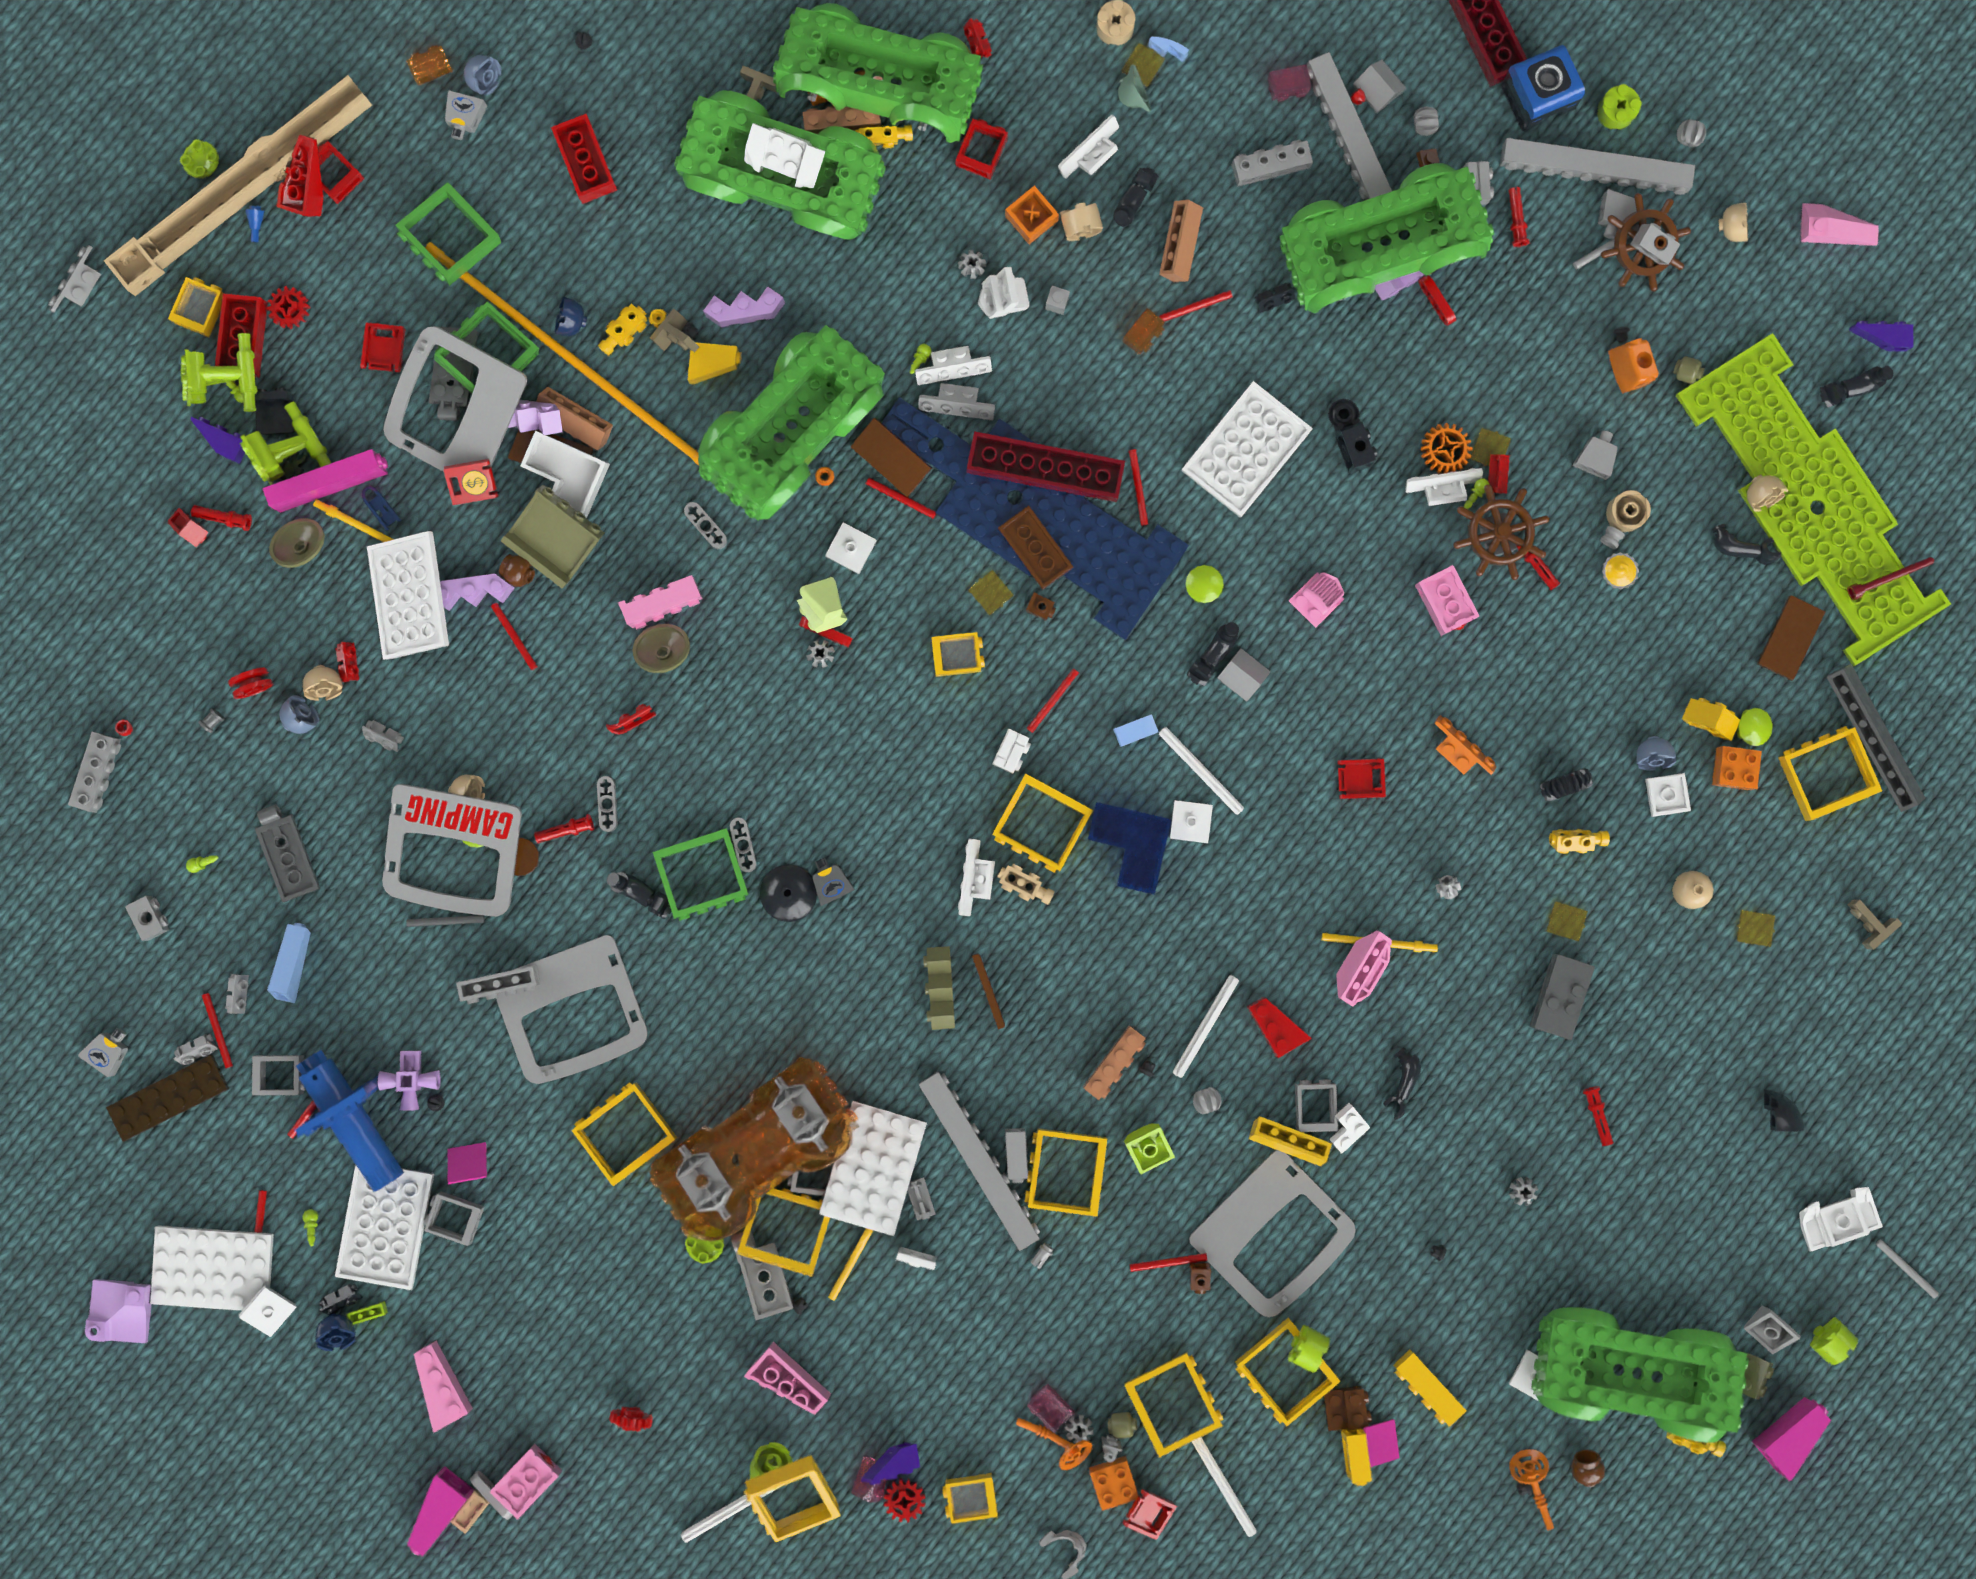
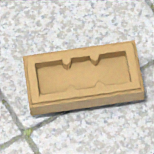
M475 1489L450 1522L466 1534L488 1506L489 1502Z

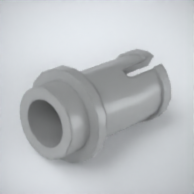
M1046 1243L1039 1246L1040 1250L1030 1261L1035 1267L1037 1265L1038 1269H1041L1047 1258L1053 1255L1052 1251L1054 1249Z

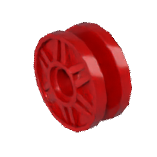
M265 667L252 669L229 679V687H239L233 691V697L235 699L250 697L272 687L273 682L271 679H262L268 675V669Z

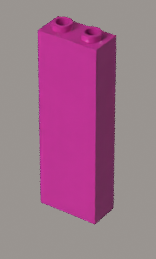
M371 449L263 488L269 507L281 513L387 475L386 468H388V463L385 457Z

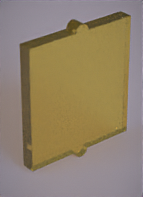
M1138 43L1121 72L1128 75L1130 66L1135 65L1143 85L1148 88L1165 58L1155 53L1153 49L1150 50Z
M1481 428L1470 460L1481 463L1484 467L1489 466L1490 454L1506 455L1511 438L1500 435L1497 431L1492 432Z
M993 570L983 578H979L978 582L968 589L989 616L998 608H1002L1003 604L1014 596Z
M1555 901L1552 913L1548 916L1550 919L1546 932L1579 942L1582 930L1585 928L1584 923L1588 911Z
M1741 910L1740 921L1737 924V942L1771 947L1772 936L1775 933V915Z

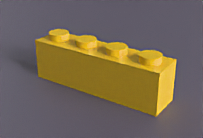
M1260 1116L1253 1122L1249 1135V1140L1318 1166H1322L1327 1162L1332 1143Z
M1408 1350L1393 1365L1397 1369L1394 1373L1402 1381L1406 1379L1410 1383L1408 1388L1415 1395L1419 1393L1424 1398L1421 1402L1428 1410L1431 1408L1435 1410L1436 1414L1434 1416L1442 1425L1446 1422L1450 1427L1466 1412L1465 1408L1411 1350Z

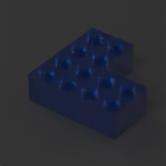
M1096 802L1087 840L1124 849L1116 883L1117 887L1155 895L1172 819Z

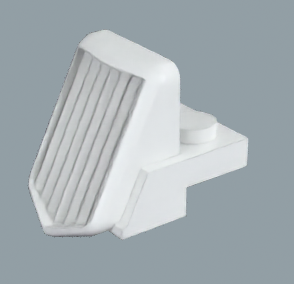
M1004 267L997 275H989L982 282L983 288L980 292L978 305L989 316V319L1023 311L1029 307L1025 281L1023 278H1015L1011 267Z

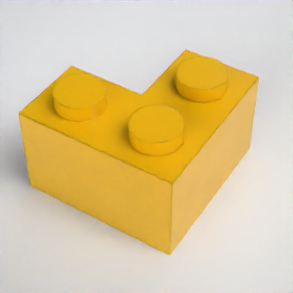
M1691 698L1682 717V720L1690 726L1705 729L1713 736L1732 741L1740 721L1735 716V712L1726 709V705L1719 702L1711 704L1710 701L1704 698H1699V700Z

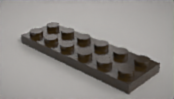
M209 1055L106 1107L122 1142H125L229 1090V1087L214 1056Z

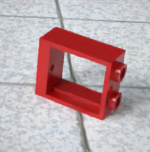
M972 119L957 155L956 166L991 180L1007 142L1008 132H1005L1006 130L1000 126H990L982 119ZM975 131L1000 140L990 166L965 156Z
M327 141L318 147L319 164L321 165L334 154L350 170L331 190L322 183V190L338 205L364 177Z

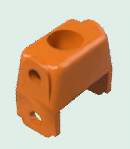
M1639 338L1609 351L1612 370L1622 393L1649 385L1658 377V369L1647 340Z

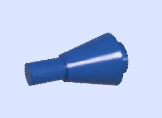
M249 206V209H245L251 229V242H259V230L265 211L261 210L259 206Z

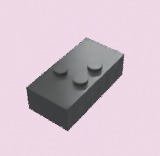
M1552 954L1529 1027L1572 1040L1595 966L1559 954Z

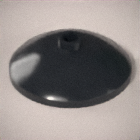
M786 864L772 869L761 883L760 900L762 906L770 916L780 921L793 922L804 918L812 911L817 900V891L813 877L807 870L797 865ZM786 889H789L791 891V895L789 897H786L784 895V891Z

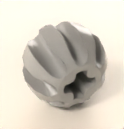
M1425 106L1415 112L1414 125L1415 131L1418 134L1428 136L1437 131L1439 122L1436 109Z
M1685 120L1677 130L1678 141L1689 147L1700 145L1706 137L1705 125L1696 120Z
M968 250L969 255L963 253L960 256L962 261L958 262V268L963 269L961 274L965 277L970 274L971 279L976 278L975 274L981 276L984 273L983 267H986V260L982 259L983 255L980 252L974 254V250ZM972 262L975 264V267L969 265V263Z
M819 640L813 641L815 647L808 646L807 651L812 653L806 655L807 660L814 659L812 666L816 668L819 663H822V668L827 667L825 662L827 660L832 662L834 657L829 656L830 653L835 652L833 646L827 648L829 642L825 640L821 645H819ZM818 650H820L821 652L824 651L823 654L825 656L823 658L818 656Z
M1206 1088L1194 1094L1193 1105L1200 1114H1207L1221 1107V1095L1215 1088Z
M1520 1177L1516 1179L1517 1183L1515 1185L1513 1183L1510 1184L1509 1188L1513 1189V1191L1509 1195L1511 1199L1516 1198L1515 1204L1521 1206L1524 1202V1205L1527 1206L1531 1204L1530 1200L1532 1198L1534 1200L1537 1199L1538 1195L1534 1194V1192L1538 1188L1536 1184L1531 1185L1532 1179L1526 1177L1523 1181V1178ZM1524 1188L1527 1189L1523 1195L1520 1194V1191L1524 1190Z
M1078 1414V1419L1072 1416L1068 1419L1071 1424H1065V1431H1069L1066 1436L1069 1440L1075 1438L1074 1443L1080 1442V1440L1089 1441L1090 1438L1087 1435H1093L1094 1428L1089 1427L1092 1425V1421L1089 1418L1083 1420L1084 1415ZM1077 1426L1081 1427L1082 1432H1078Z

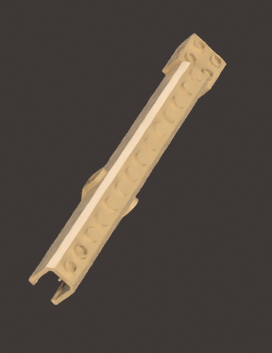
M347 75L275 133L259 138L247 148L242 159L137 240L133 237L106 258L104 262L126 290L136 296L165 273L163 269L275 181L278 182L285 179L287 175L285 170L287 166L291 165L293 160L292 152L299 135L317 139V147H319L371 107L372 104L355 85L349 75Z

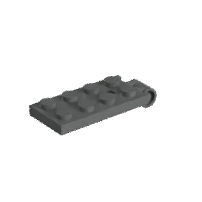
M440 327L450 333H452L454 330L457 332L460 329L451 327ZM473 330L463 340L476 347L478 331ZM450 352L445 359L472 383L474 364ZM434 359L429 404H439L437 411L438 420L458 422L460 418L459 406L468 407L470 391ZM453 380L454 385L448 386V381Z
M277 804L257 811L258 819L263 826L255 827V831L282 902L290 901L320 889L293 814L282 818ZM281 838L285 840V844L282 846L279 844V839Z

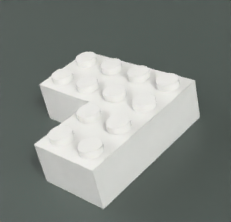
M535 431L520 466L554 481L555 484L552 489L554 494L566 500L572 508L583 513L587 519L610 463Z

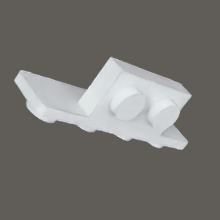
M1113 115L1104 120L1094 132L1058 165L1064 178H1067L1078 167L1092 175L1118 150L1116 144L1108 139L1119 128Z
M964 346L931 352L933 366L915 370L917 384L923 385L992 372L990 356L971 359L969 347Z
M1471 468L1459 472L1452 471L1439 475L1432 474L1425 477H1413L1407 479L1405 490L1406 493L1425 490L1429 506L1466 501L1467 493L1464 484L1475 483L1478 479H1482L1483 470L1482 468Z
M969 839L966 845V862L963 865L964 877L960 887L961 899L958 903L959 915L971 916L973 897L990 900L995 861L978 859L980 840Z

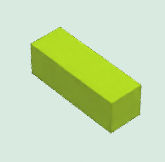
M385 1301L349 1312L347 1317L354 1325L386 1315L388 1310Z

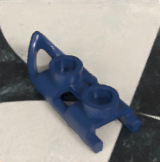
M367 486L362 490L364 503L386 531L390 530L388 526L394 524L396 520L398 522L401 521L400 517L376 488ZM369 489L377 494L370 502L366 499V492ZM378 510L383 514L382 517L377 514Z

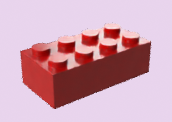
M587 114L551 127L582 204L617 191Z
M223 294L215 366H237L236 354L239 351L238 334L248 333L250 334L251 350L255 354V358H253L255 377L260 378L268 303L263 298Z

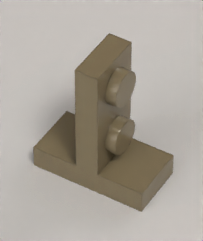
M746 66L742 67L740 72L742 79L752 82L747 94L748 97L756 101L758 99L761 100L764 88L776 92V84L773 83V77Z
M675 309L669 313L650 337L663 351L672 342L674 344L677 343L685 351L689 349L695 353L699 348L688 335L681 332L688 321Z
M1860 899L1852 900L1847 904L1851 908L1850 912L1857 919L1860 918L1864 923L1863 927L1868 932L1873 933L1862 943L1866 949L1874 950L1902 925L1898 918H1890L1882 925Z

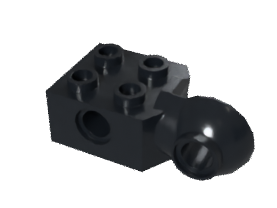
M1338 399L1330 406L1328 416L1335 429L1336 441L1350 475L1371 467L1376 461L1377 451L1370 444L1369 439H1371L1369 430L1365 429L1363 422H1360L1357 405L1348 399ZM1344 411L1348 418H1340L1339 412Z

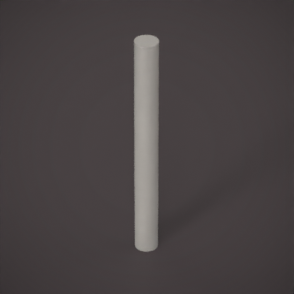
M1639 224L1632 227V229L1638 232L1640 229ZM1614 239L1574 262V268L1579 269L1599 257L1602 251L1612 249L1614 247Z
M1880 1239L1876 1242V1246L1932 1298H1936L1939 1295L1926 1280L1884 1241Z

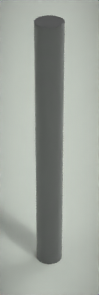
M485 916L407 919L406 925L407 927L484 923Z

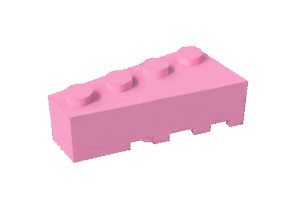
M691 575L667 585V589H664V587L653 589L649 592L650 595L648 596L637 595L633 597L630 603L626 604L625 600L619 602L618 604L626 623L631 628L641 629L647 626L646 623L649 621H660L665 618L664 615L670 612L673 615L681 612L682 607L687 605L692 607L699 604V600L703 598L694 577Z
M437 1341L414 1353L434 1433L465 1416L473 1408Z
M774 1342L749 1368L744 1376L749 1380L752 1379L758 1382L764 1388L767 1387L773 1390L777 1395L793 1401L792 1403L814 1415L828 1401L831 1395L827 1389Z

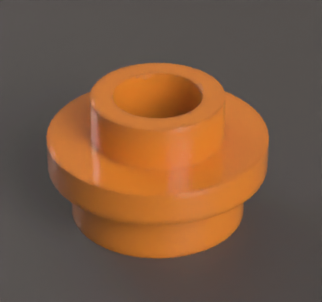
M821 467L816 471L815 479L818 484L828 486L834 480V473L829 467ZM828 474V479L823 480L821 476Z

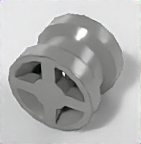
M1608 526L1606 534L1601 537L1600 541L1607 547L1617 549L1619 546L1618 542L1625 535L1620 530Z

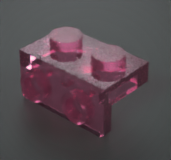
M1048 1383L1032 1396L1027 1405L1030 1411L1053 1433L1075 1412Z
M863 1456L851 1494L869 1503L880 1502L884 1495L887 1479L881 1480V1483L876 1485H870L869 1482L861 1481V1477L877 1461L869 1456Z

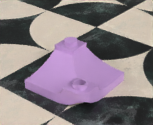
M94 1279L92 1283L90 1313L85 1326L87 1338L92 1341L147 1343L151 1304L149 1303L151 1285L135 1284L128 1281ZM93 1328L97 1329V1334L93 1333Z

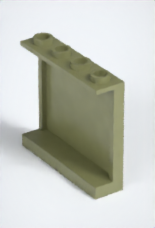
M542 485L535 491L536 494L510 531L504 535L501 542L520 557L526 559L533 567L563 589L604 535V532L597 524L586 519L583 513L572 508L566 500L554 494L551 488Z

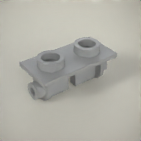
M369 720L366 727L362 726L363 735L367 740L371 742L376 741L385 749L398 752L397 743L401 744L404 739L401 733L390 728L386 733H383L386 726L374 720Z
M231 974L230 978H228L227 991H231L232 995H227L225 1006L227 1013L245 1014L249 975Z
M205 1034L193 1040L195 1047L192 1046L191 1042L177 1047V1050L174 1051L176 1056L174 1060L182 1065H188L202 1056L210 1055L218 1047L211 1043L213 1037L210 1034Z
M924 1177L910 1181L907 1190L917 1220H924L935 1215Z
M1112 1435L1101 1436L1103 1452L1105 1453L1104 1458L1108 1462H1113L1116 1459L1117 1452H1122L1121 1442Z

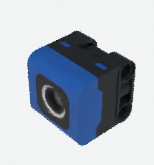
M1564 45L1557 46L1512 65L1502 82L1504 95L1522 131L1540 125L1543 119L1558 114L1561 116L1577 109L1585 94L1584 85Z

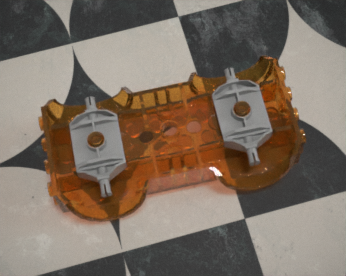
M799 1057L784 1071L750 1093V1103L713 1129L704 1125L680 1145L652 1162L651 1171L649 1172L652 1176L650 1180L656 1188L659 1187L662 1194L660 1196L666 1204L669 1203L673 1209L671 1214L676 1220H680L683 1225L681 1229L687 1237L690 1236L698 1240L717 1241L733 1235L746 1226L756 1213V1200L796 1171L814 1172L821 1170L836 1162L849 1150L853 1141V1131L860 1127L857 1123L859 1118L853 1110L851 1111L847 1108L848 1102L845 1097L836 1092L838 1087L832 1079L825 1075L827 1070L822 1063H819L817 1060L813 1061L811 1058ZM769 1131L775 1134V1139L771 1143H767L764 1139V1135ZM756 1143L758 1146L757 1151L750 1154L748 1151L749 1145ZM736 1154H740L743 1157V1162L738 1166L732 1162V1158Z

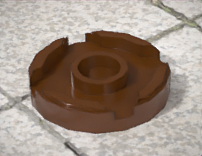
M519 838L514 875L524 876L533 872L538 866L539 850L532 841Z

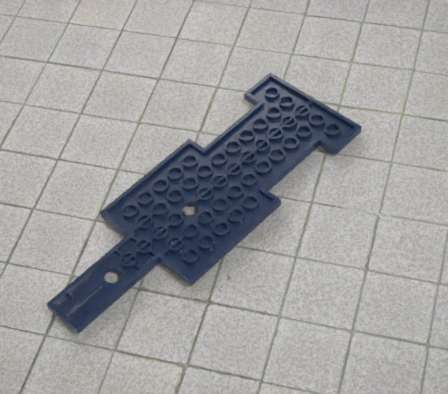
M900 397L882 422L924 461L956 482L936 511V514L1029 577H1031L1030 572L998 530V527L1027 506H1030L1074 567L1064 574L1063 577L1104 603L1094 620L1123 640L1127 639L1189 547L1188 544L1158 524L1146 540L1084 498L1085 496L967 473L971 445ZM1001 419L997 421L989 433L991 435L1035 443ZM933 438H940L944 446L942 450L933 452L928 446L929 441ZM1016 490L1022 494V501L1019 504L1013 505L1008 501L1007 496L1011 491Z

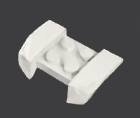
M753 123L745 148L744 161L757 172H761L763 167L797 179L795 187L814 188L825 151L812 146L809 141L776 128L767 129Z
M1869 1187L1851 1189L1850 1198L1820 1207L1819 1201L1813 1202L1799 1213L1801 1229L1810 1252L1823 1247H1833L1869 1235L1870 1231L1883 1227Z

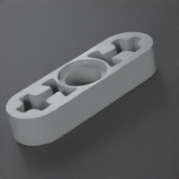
M695 502L688 503L684 508L686 517L713 548H724L727 544L725 534L699 504ZM691 507L693 509L698 508L696 512L701 517L699 520L693 514L689 515ZM703 521L711 523V528L708 531L701 530L700 525ZM714 531L717 537H723L721 539L722 543L714 544L715 539L713 538V536L710 535L709 537H707V535L711 534Z
M603 776L597 781L599 826L603 831L612 832L618 825L616 784L611 777ZM606 779L607 782L611 783V786L608 787V793L612 792V796H601V793H605V788L601 784L605 783ZM607 798L611 799L613 803L612 807L608 810L602 806L603 800ZM602 812H613V815H609L610 821H613V825H610L609 829L603 824L607 821V815H603Z
M735 818L730 823V831L738 864L742 871L752 872L755 870L757 862L748 824L742 818ZM737 821H739L740 824H744V827L741 828L742 834L746 833L747 837L741 836L736 839L735 835H739V831L737 829H734V826L737 825ZM743 839L749 843V847L745 851H741L738 848L739 841ZM751 851V855L747 856L748 860L752 861L753 864L750 865V869H747V867H743L745 857L740 858V854H746Z
M477 1471L470 1478L471 1483L503 1518L509 1520L513 1515L490 1493L494 1484L482 1472Z

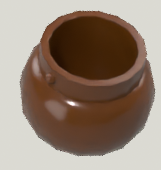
M508 554L501 562L499 575L511 586L522 587L532 582L535 570L526 559L519 555Z
M1581 1450L1574 1455L1571 1466L1572 1475L1578 1483L1585 1487H1593L1604 1478L1605 1466L1597 1452Z

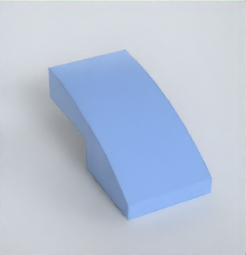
M1151 37L1149 39L1148 47L1162 57L1169 52L1183 62L1188 55L1189 49L1177 42L1161 37Z
M1152 714L1113 729L1120 747L1158 733Z

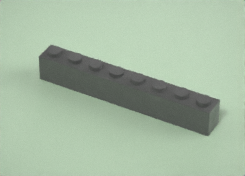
M1852 664L1832 672L1827 676V679L1850 721L1856 728L1860 739L1900 811L1903 812L1919 805L1925 799V796Z

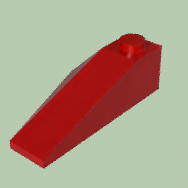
M299 135L292 152L293 160L291 165L287 166L285 170L287 173L286 178L279 186L277 207L303 216H321L323 190L317 139Z

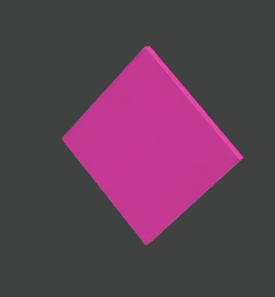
M486 1142L448 1149V1184L487 1178Z
M1395 1419L1363 1428L1366 1433L1370 1467L1399 1459Z

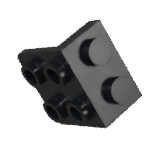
M276 388L274 391L269 392L266 389H257L255 394L256 431H259L261 435L294 433L293 421L284 408L287 404L294 402V395L286 391L285 388Z

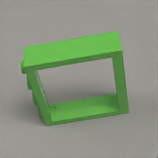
M448 182L396 224L397 235L404 243L407 241L411 245L410 249L416 256L420 255L427 268H433L436 271V277L442 282L445 281L449 286L501 244L499 235ZM447 198L486 237V239L448 270L408 231Z
M488 302L477 307L474 311L475 314L471 318L467 317L461 323L462 327L457 332L454 330L451 333L463 340L489 316L526 350L511 365L512 367L522 372L539 354V348ZM438 346L434 351L435 361L468 391L473 393L475 385L445 359L450 351Z
M727 828L653 852L674 919L678 918L679 921L690 918L689 914L697 912L700 915L709 912L708 908L713 906L719 909L727 906L726 902L734 900V903L746 900L745 896L748 895ZM724 839L741 891L678 911L661 859Z

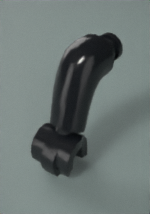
M1149 167L1139 168L1132 180L1136 185L1132 184L1117 204L1113 217L1119 226H1128L1133 222L1141 203L1148 193L1145 189L1151 192L1159 176L1153 169Z
M1876 366L1855 377L1820 387L1822 402H1825L1828 408L1844 402L1846 398L1857 397L1876 391L1884 386L1887 380L1893 378V370L1890 366H1884L1883 368Z
M1726 524L1718 525L1712 529L1713 533H1716V540L1713 543L1722 554L1733 557L1756 558L1763 565H1769L1781 557V552H1770L1767 548L1774 542L1773 538L1767 539L1759 545L1738 540L1734 534H1729V531L1725 530L1727 528Z
M1229 622L1227 625H1222L1200 659H1196L1190 667L1187 676L1191 678L1193 683L1205 686L1215 672L1213 668H1216L1231 651L1239 632V627L1236 623Z
M613 872L608 875L607 883L614 892L629 897L644 907H648V911L663 919L668 914H671L672 910L667 895L660 891L655 894L652 888L630 874Z
M1405 1047L1394 1055L1395 1058L1398 1057L1400 1059L1398 1062L1402 1065L1400 1067L1402 1076L1396 1090L1397 1095L1383 1102L1385 1106L1392 1101L1400 1104V1111L1394 1113V1120L1400 1119L1405 1114V1099L1407 1100L1421 1071L1418 1056L1416 1054L1412 1056L1409 1052L1406 1053Z

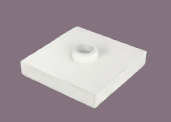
M842 523L825 557L860 574L877 540Z
M1685 773L1645 779L1651 817L1691 811Z
M1174 800L1170 839L1208 843L1213 805Z
M899 1247L896 1260L907 1262L911 1266H921L934 1270L937 1257Z
M264 1285L242 1310L239 1318L271 1337L294 1311L296 1304Z
M1526 1350L1508 1384L1538 1400L1531 1389L1532 1380L1536 1375L1534 1362L1535 1359H1538V1355Z

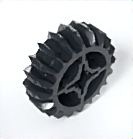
M1582 768L1543 782L1540 785L1541 793L1545 801H1552L1591 787L1593 778L1587 768Z

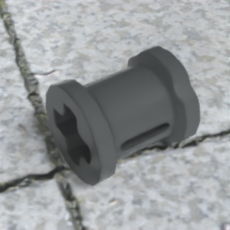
M211 708L210 713L203 720H199L198 723L206 731L212 733L213 728L220 721L223 722L225 718L214 708Z

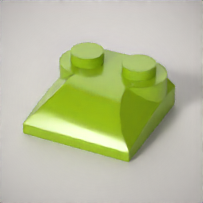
M1148 1124L1128 1134L1124 1140L1140 1175L1175 1158L1159 1124Z

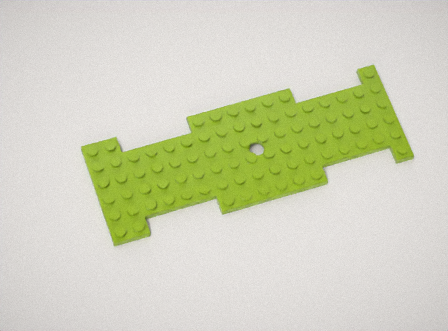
M1772 333L1675 396L1696 427L1711 417L1714 419L1752 479L1759 475H1762V477L1771 475L1776 476L1784 483L1788 489V492L1784 491L1785 496L1769 508L1766 506L1760 507L1762 511L1755 512L1747 500V491L1752 482L1739 489L1738 492L1769 539L1773 538L1774 542L1772 544L1777 551L1781 552L1782 559L1799 585L1802 586L1815 577L1819 579L1858 639V641L1843 650L1852 666H1856L1942 611L1951 603L1941 588L1924 598L1909 574L1868 590L1857 600H1852L1847 592L1848 586L1855 583L1863 585L1904 568L1883 536L1884 533L1898 525V523L1836 428L1819 438L1778 376V374L1793 366V363ZM1813 501L1823 503L1824 509L1822 514L1816 515L1811 511L1810 506Z

